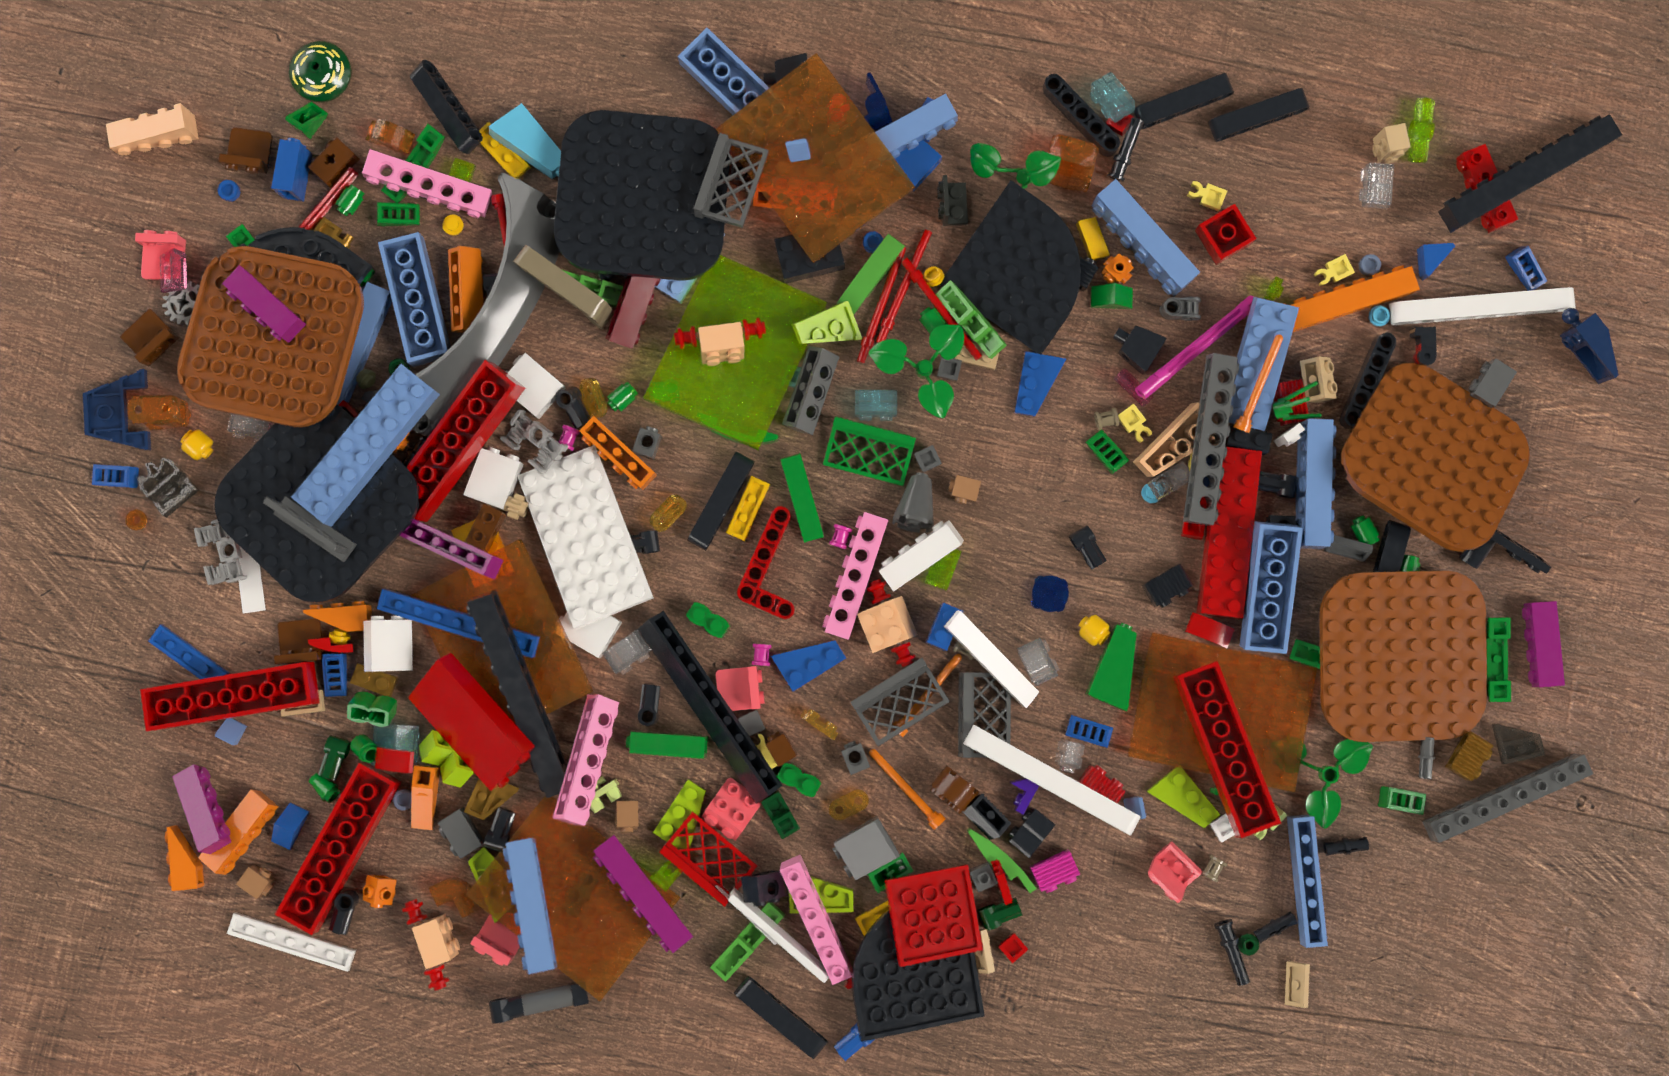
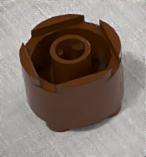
M947 765L931 784L932 788L930 789L942 801L947 798L948 801L946 803L959 814L962 811L965 812L979 794L976 788Z

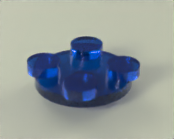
M1053 575L1036 577L1032 588V606L1045 612L1063 611L1069 597L1067 581Z

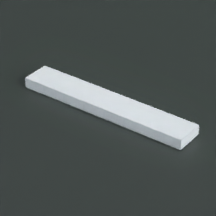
M957 610L944 627L1022 707L1027 708L1039 691L961 611Z
M736 888L730 892L728 901L818 979L824 983L829 979L822 962L757 906H753V903H744L743 894Z
M236 912L233 913L227 931L229 935L347 972L350 971L356 952L355 949Z

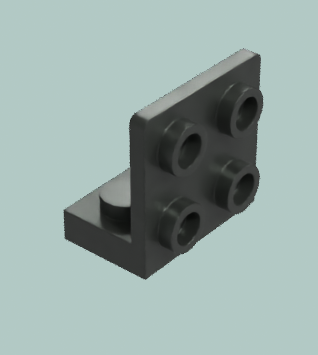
M943 175L942 181L938 182L937 198L941 199L938 207V218L942 220L943 226L967 225L966 182L948 183L947 175Z

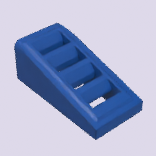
M1529 246L1518 247L1505 256L1508 264L1527 291L1535 290L1547 282ZM1525 262H1527L1528 265H1526L1525 267H1522V264H1524ZM1532 269L1533 272L1527 275L1526 272ZM1537 276L1538 279L1531 283L1530 279Z
M93 464L92 485L126 488L138 487V467ZM102 469H105L104 482L102 481Z
M322 654L325 697L347 696V654ZM339 660V665H330V661ZM331 669H340V673H331ZM340 677L341 682H331V678ZM331 686H341V690H331Z
M1071 715L1065 735L1108 748L1113 727ZM1078 721L1080 722L1078 732L1074 734L1075 724ZM1088 724L1085 737L1081 736L1084 725ZM1093 726L1097 727L1094 739H1091L1090 736ZM1104 729V736L1102 742L1098 741L1101 730Z

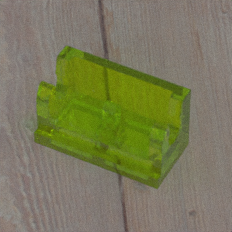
M954 549L931 565L925 584L947 591L962 551Z
M669 860L650 876V879L665 892L683 872L678 867L672 873L670 868L667 870L668 865L671 864Z

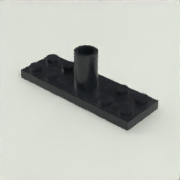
M1497 529L1485 544L1477 549L1464 550L1459 557L1468 565L1478 569L1495 544L1498 543L1506 548L1505 551L1519 562L1523 559L1524 563L1537 573L1542 571L1547 574L1552 568L1543 558Z

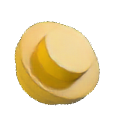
M449 215L443 220L442 226L447 234L455 236L462 232L464 223L459 216Z
M929 267L924 272V280L930 287L939 285L944 279V273L938 267Z
M334 629L333 632H329L330 642L333 644L344 645L350 640V635L344 630Z

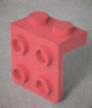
M144 230L143 233H136L135 241L143 246L142 278L146 280H183L186 240L174 231H164V234H157L156 231Z
M757 666L723 669L716 672L717 690L732 711L761 709V704H765L764 691H760L759 683H763L762 670H758Z
M728 778L701 817L705 819L707 824L715 826L722 831L725 837L736 841L760 807L761 802L756 804L743 785L733 778Z
M1172 841L1153 857L1148 871L1150 880L1154 884L1159 885L1169 899L1177 903L1182 901L1186 887L1202 873V870Z
M508 911L496 923H494L490 913L480 932L474 936L470 943L474 946L473 949L482 955H485V953L493 957L492 961L501 966L504 964L507 966L511 963L520 948L518 935H521L520 926H516L514 913Z

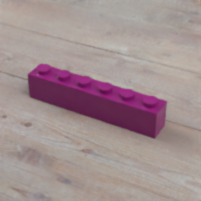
M413 519L412 523L400 535L409 541L492 579L496 578L503 563L502 559L416 519Z
M615 835L594 850L596 854L593 857L600 867L604 865L609 872L606 874L613 884L618 882L622 887L619 892L626 901L631 899L636 905L633 907V910L640 918L643 916L649 922L646 924V927L653 935L657 933L662 940L659 943L666 952L670 950L674 953L693 937Z

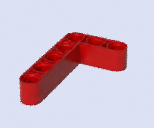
M779 506L771 513L738 587L737 595L743 602L786 620L790 619L795 613L793 604L760 588L791 519L789 510ZM779 511H784L787 514V519L783 522H778L775 519V515ZM770 530H776L779 536L777 540L770 541L767 539V533ZM767 549L770 552V557L767 560L759 559L758 553L760 550ZM753 568L761 570L759 579L754 580L750 577V571ZM745 587H750L753 590V594L749 599H745L741 595V591ZM767 595L772 598V604L769 607H763L760 604L763 596ZM783 604H788L791 607V613L787 616H783L779 612Z

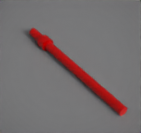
M926 229L911 260L916 269L932 235V232ZM908 271L905 273L887 317L883 318L880 325L882 328L876 343L886 340L889 331H892L895 323L893 321L911 283Z
M905 247L890 268L866 336L862 338L860 344L862 347L857 358L859 363H865L869 349H872L875 341L873 338L905 254Z
M905 258L901 263L910 274L909 277L913 283L918 284L948 325H959L924 280L922 272L919 269L917 270L908 258ZM964 332L963 345L977 361L982 357V354Z

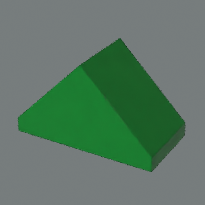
M310 102L287 115L285 120L298 132L311 139L326 119L328 113L313 102Z
M1117 283L1091 287V308L1132 309L1133 288Z
M900 853V857L868 873L867 876L876 892L880 893L886 889L884 880L907 876L913 872V869L904 853Z

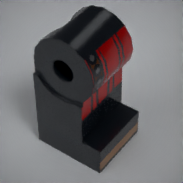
M1414 327L1410 329L1409 336L1410 338H1415L1416 352L1413 356L1414 363L1424 366L1433 364L1437 357L1436 327Z

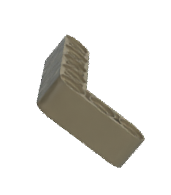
M525 245L513 262L518 267L579 309L598 328L603 330L613 317L614 311L604 299L529 246Z

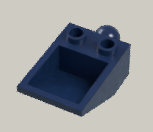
M1565 309L1562 313V320L1566 324H1572V326L1559 335L1564 346L1574 353L1597 384L1619 376L1609 329L1598 315L1594 313L1579 320L1580 314L1577 309Z

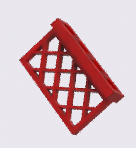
M693 811L659 851L724 907L729 901L715 886L718 885L729 895L730 892L723 887L722 878L735 877L736 886L734 888L738 890L742 886V878L738 882L737 877L751 875L758 866ZM692 818L700 823L701 832L688 833V823ZM685 828L686 833L680 834L681 831ZM703 834H713L716 836L717 845L704 846ZM701 835L702 847L690 848L689 836ZM686 836L687 848L678 849L672 844L676 837ZM719 840L722 841L725 845H719ZM729 847L733 851V859L721 860L720 848ZM717 848L718 860L706 862L705 849ZM702 850L703 862L694 863L690 859V851ZM735 853L741 858L736 859ZM745 861L751 867L746 873L737 874L736 862ZM734 862V874L722 875L721 863ZM719 864V876H710L707 873L706 865ZM698 865H704V870Z

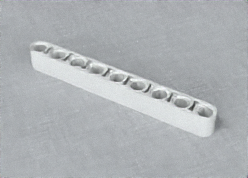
M1571 287L1399 301L1389 304L1391 325L1563 312L1567 308L1576 309L1574 288Z
M975 725L972 726L963 743L1130 836L1141 818L1134 812Z

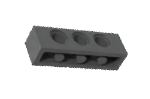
M808 347L782 425L800 433L813 435L839 356L824 348Z

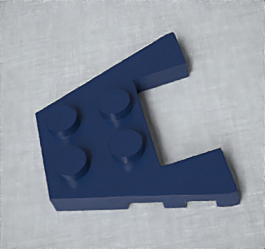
M140 369L134 374L123 376L110 384L106 383L83 393L85 435L151 451V435L149 431L128 432L126 394L127 390L148 389L147 370Z

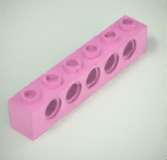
M369 150L362 171L364 178H367L366 181L371 184L378 185L382 183L387 185L386 188L398 192L400 189L406 191L407 195L413 198L421 196L427 198L429 203L435 205L442 203L447 205V208L456 212L463 210L467 212V215L474 218H479L480 216L485 218L491 200L490 197L492 196L491 189L373 150ZM385 168L392 170L389 176H383L381 172ZM405 175L413 177L409 183H403L401 180ZM428 181L433 184L429 190L422 188L424 182ZM450 188L453 190L451 196L445 197L442 195V191ZM471 195L473 197L472 202L464 203L462 201L463 196Z
M864 512L863 517H858L855 527L859 528L857 536L852 535L849 544L852 551L850 556H845L842 567L846 569L844 575H839L835 587L839 588L837 596L832 595L829 604L832 611L830 616H825L822 627L826 628V633L849 640L888 519ZM866 530L871 531L874 535V538L869 542L862 539V533ZM863 550L867 553V559L865 561H858L855 558V553ZM851 570L860 572L861 577L858 581H851L848 574ZM851 590L854 593L853 600H843V591ZM843 609L847 612L848 617L845 621H838L836 619L835 613L838 610Z
M587 695L554 811V819L572 825L585 826L590 815L591 802L595 797L596 784L601 776V766L607 754L608 741L612 736L613 723L618 715L619 702L601 695Z
M801 855L782 862L780 872L832 985L852 977L853 968Z

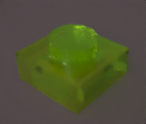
M455 158L449 176L471 182L476 165Z
M1277 276L1274 277L1263 299L1273 301L1275 298H1279L1284 289L1281 286L1284 279Z

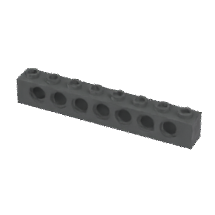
M1217 353L1206 355L1183 522L1214 525L1218 518L1216 506L1217 501L1221 497L1219 485L1220 480L1224 476L1222 464L1223 459L1227 455L1225 443L1226 438L1230 434L1228 422L1229 417L1233 413L1231 401L1236 391L1234 380L1239 370L1238 357ZM1219 372L1224 375L1223 383L1218 379ZM1216 393L1221 396L1220 404L1215 400ZM1213 414H1216L1218 417L1217 424H1214L1212 421ZM1210 435L1215 437L1214 445H1211L1209 442ZM1208 455L1212 458L1211 466H1208L1206 463ZM1205 476L1210 482L1208 487H1205L1203 484ZM1202 497L1205 498L1207 502L1205 508H1202L1200 505V499Z
M1574 753L1422 822L1430 840L1440 843L1591 776L1593 772L1585 754Z

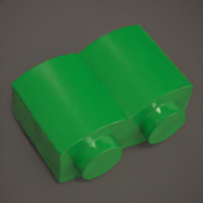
M694 602L686 614L692 623L704 627L710 635L717 638H723L731 627L725 618L713 614L707 606L698 602Z
M357 692L347 705V718L358 723L369 722L379 727L388 726L396 714L397 700L389 696L376 697L368 692Z
M791 762L784 763L777 775V778L783 784L796 787L800 793L808 797H814L822 783L817 776L812 773L803 772L799 766Z

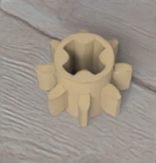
M515 493L514 497L508 496L504 505V511L508 512V517L518 520L519 516L523 518L526 516L529 503L525 502V496Z

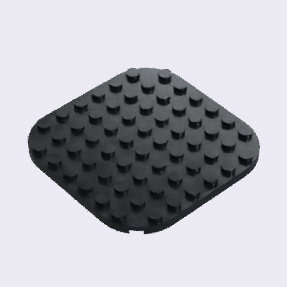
M609 110L592 111L577 118L566 130L561 147L554 220V236L560 253L571 265L592 273L679 281L692 280L704 275L705 272L714 267L720 258L723 248L725 223L703 217V219L695 217L693 208L720 133L703 121L689 118ZM729 165L723 169L725 177L729 176ZM726 183L717 186L716 191L719 196L727 193L728 187ZM725 198V199L722 200V202H723L725 208H726L727 198ZM719 202L711 205L709 212L715 214L723 211Z
M338 404L323 420L310 426L290 427L275 423L226 474L220 482L215 496V513L222 529L286 591L300 600L312 603L329 602L345 594L407 529L419 508V487L414 475L399 459L391 454L332 525V528L357 544L346 561L343 562L273 514L275 510L263 503L266 497L282 502L285 496L296 502L291 498L292 495L355 420L350 413Z

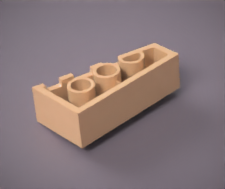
M179 103L174 105L173 110L161 108L157 110L158 114L155 115L144 113L140 114L137 120L126 118L108 123L106 128L109 147L119 155H129L131 151L139 150L146 152L150 151L153 147L168 148L175 143H192V140L199 139L195 115Z
M1198 402L1191 403L1133 461L1147 477L1159 474L1177 463V461L1193 453L1199 411ZM1212 417L1213 423L1217 424L1215 419ZM1213 435L1209 436V442L1215 439Z

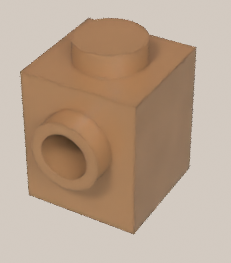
M957 475L955 480L951 479L948 491L952 492L951 497L955 498L954 502L966 504L967 502L975 503L981 481Z
M617 801L615 804V830H621L623 834L633 833V830L638 828V801Z
M252 865L247 868L236 885L254 898L259 899L269 895L274 887L272 883L275 881V878L271 876L272 873L266 868Z

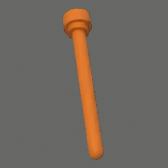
M1278 334L1275 336L1245 411L1239 417V420L1236 419L1233 427L1248 433L1252 428V420L1250 419L1282 344V335Z
M955 654L935 678L939 685L945 681L962 660L960 654ZM927 690L920 696L918 701H926ZM930 691L929 699L935 692ZM915 703L911 707L910 714L917 715L924 705ZM904 716L902 720H895L892 725L898 727L903 726L906 721V716ZM904 730L899 735L904 737L908 730Z
M876 749L869 751V755L928 817V825L935 830L946 818L941 813L934 812Z

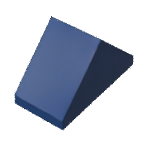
M1453 243L1427 244L1418 248L1419 278L1422 281L1428 278L1456 245Z
M289 803L274 823L271 841L291 850L310 811Z

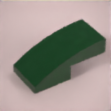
M776 790L760 801L782 839L800 830L796 819L779 790Z

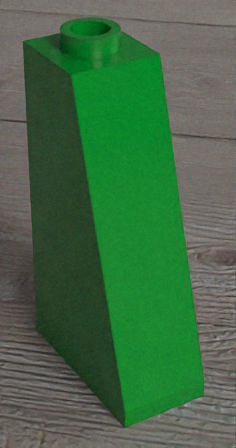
M1121 622L1120 625L1113 626L1085 694L1120 710L1127 711L1129 708L1137 633L1132 631V626Z
M632 731L630 736L626 738V748H629V753L698 759L707 757L708 736Z

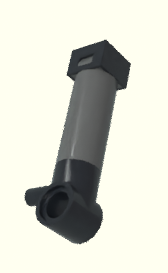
M582 980L555 988L489 1001L492 1024L569 1006L575 1007L589 1004L586 983Z

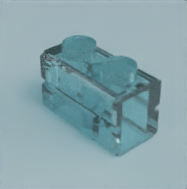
M1112 72L1092 82L1090 97L1095 104L1099 103L1101 105L1102 113L1106 118L1110 117L1116 123L1123 119L1124 116L1134 112L1135 100Z
M855 390V417H859L860 421H871L872 417H880V421H892L893 417H897V390Z

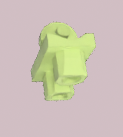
M603 776L598 779L595 797L590 806L594 813L605 807L599 798L606 793L611 803L622 797L617 786L619 785L617 779L602 788L600 785L606 782Z

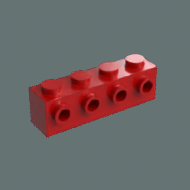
M1486 144L1463 152L1456 158V166L1464 176L1466 189H1477L1476 185L1487 178L1489 181L1493 180L1492 176L1498 172ZM1510 200L1481 216L1482 226L1487 229L1488 233L1511 225L1518 220Z

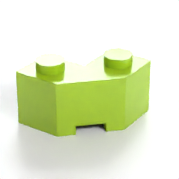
M432 730L420 743L421 762L439 766L442 783L461 788L473 775L474 772L438 731Z

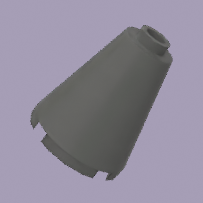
M916 473V475L911 476L894 513L893 525L898 523V528L915 533H920V529H926L925 533L933 531L932 480L927 474Z

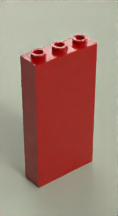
M452 653L437 659L408 697L490 791L497 787L501 789L506 786L510 781L509 777L520 770L519 765L525 763L531 757L530 752L535 747L533 743Z

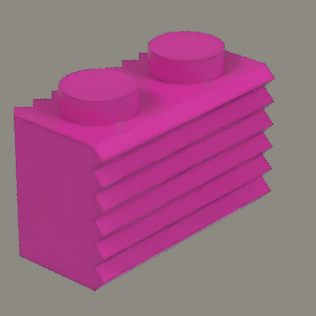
M1068 849L1029 866L1039 890L1046 893L1056 890L1058 888L1057 885L1062 882L1070 884L1076 881V876L1080 875Z

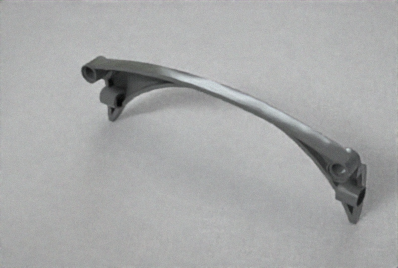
M503 172L498 176V181L502 188L506 205V241L500 268L490 294L476 318L458 341L435 362L415 374L440 394L412 428V430L426 438L433 432L484 360L499 366L519 336L545 288V285L513 262L516 256L527 245L555 265L560 253L554 236L556 202L550 200L545 194L522 180L515 179ZM379 390L367 391L361 399L369 403Z

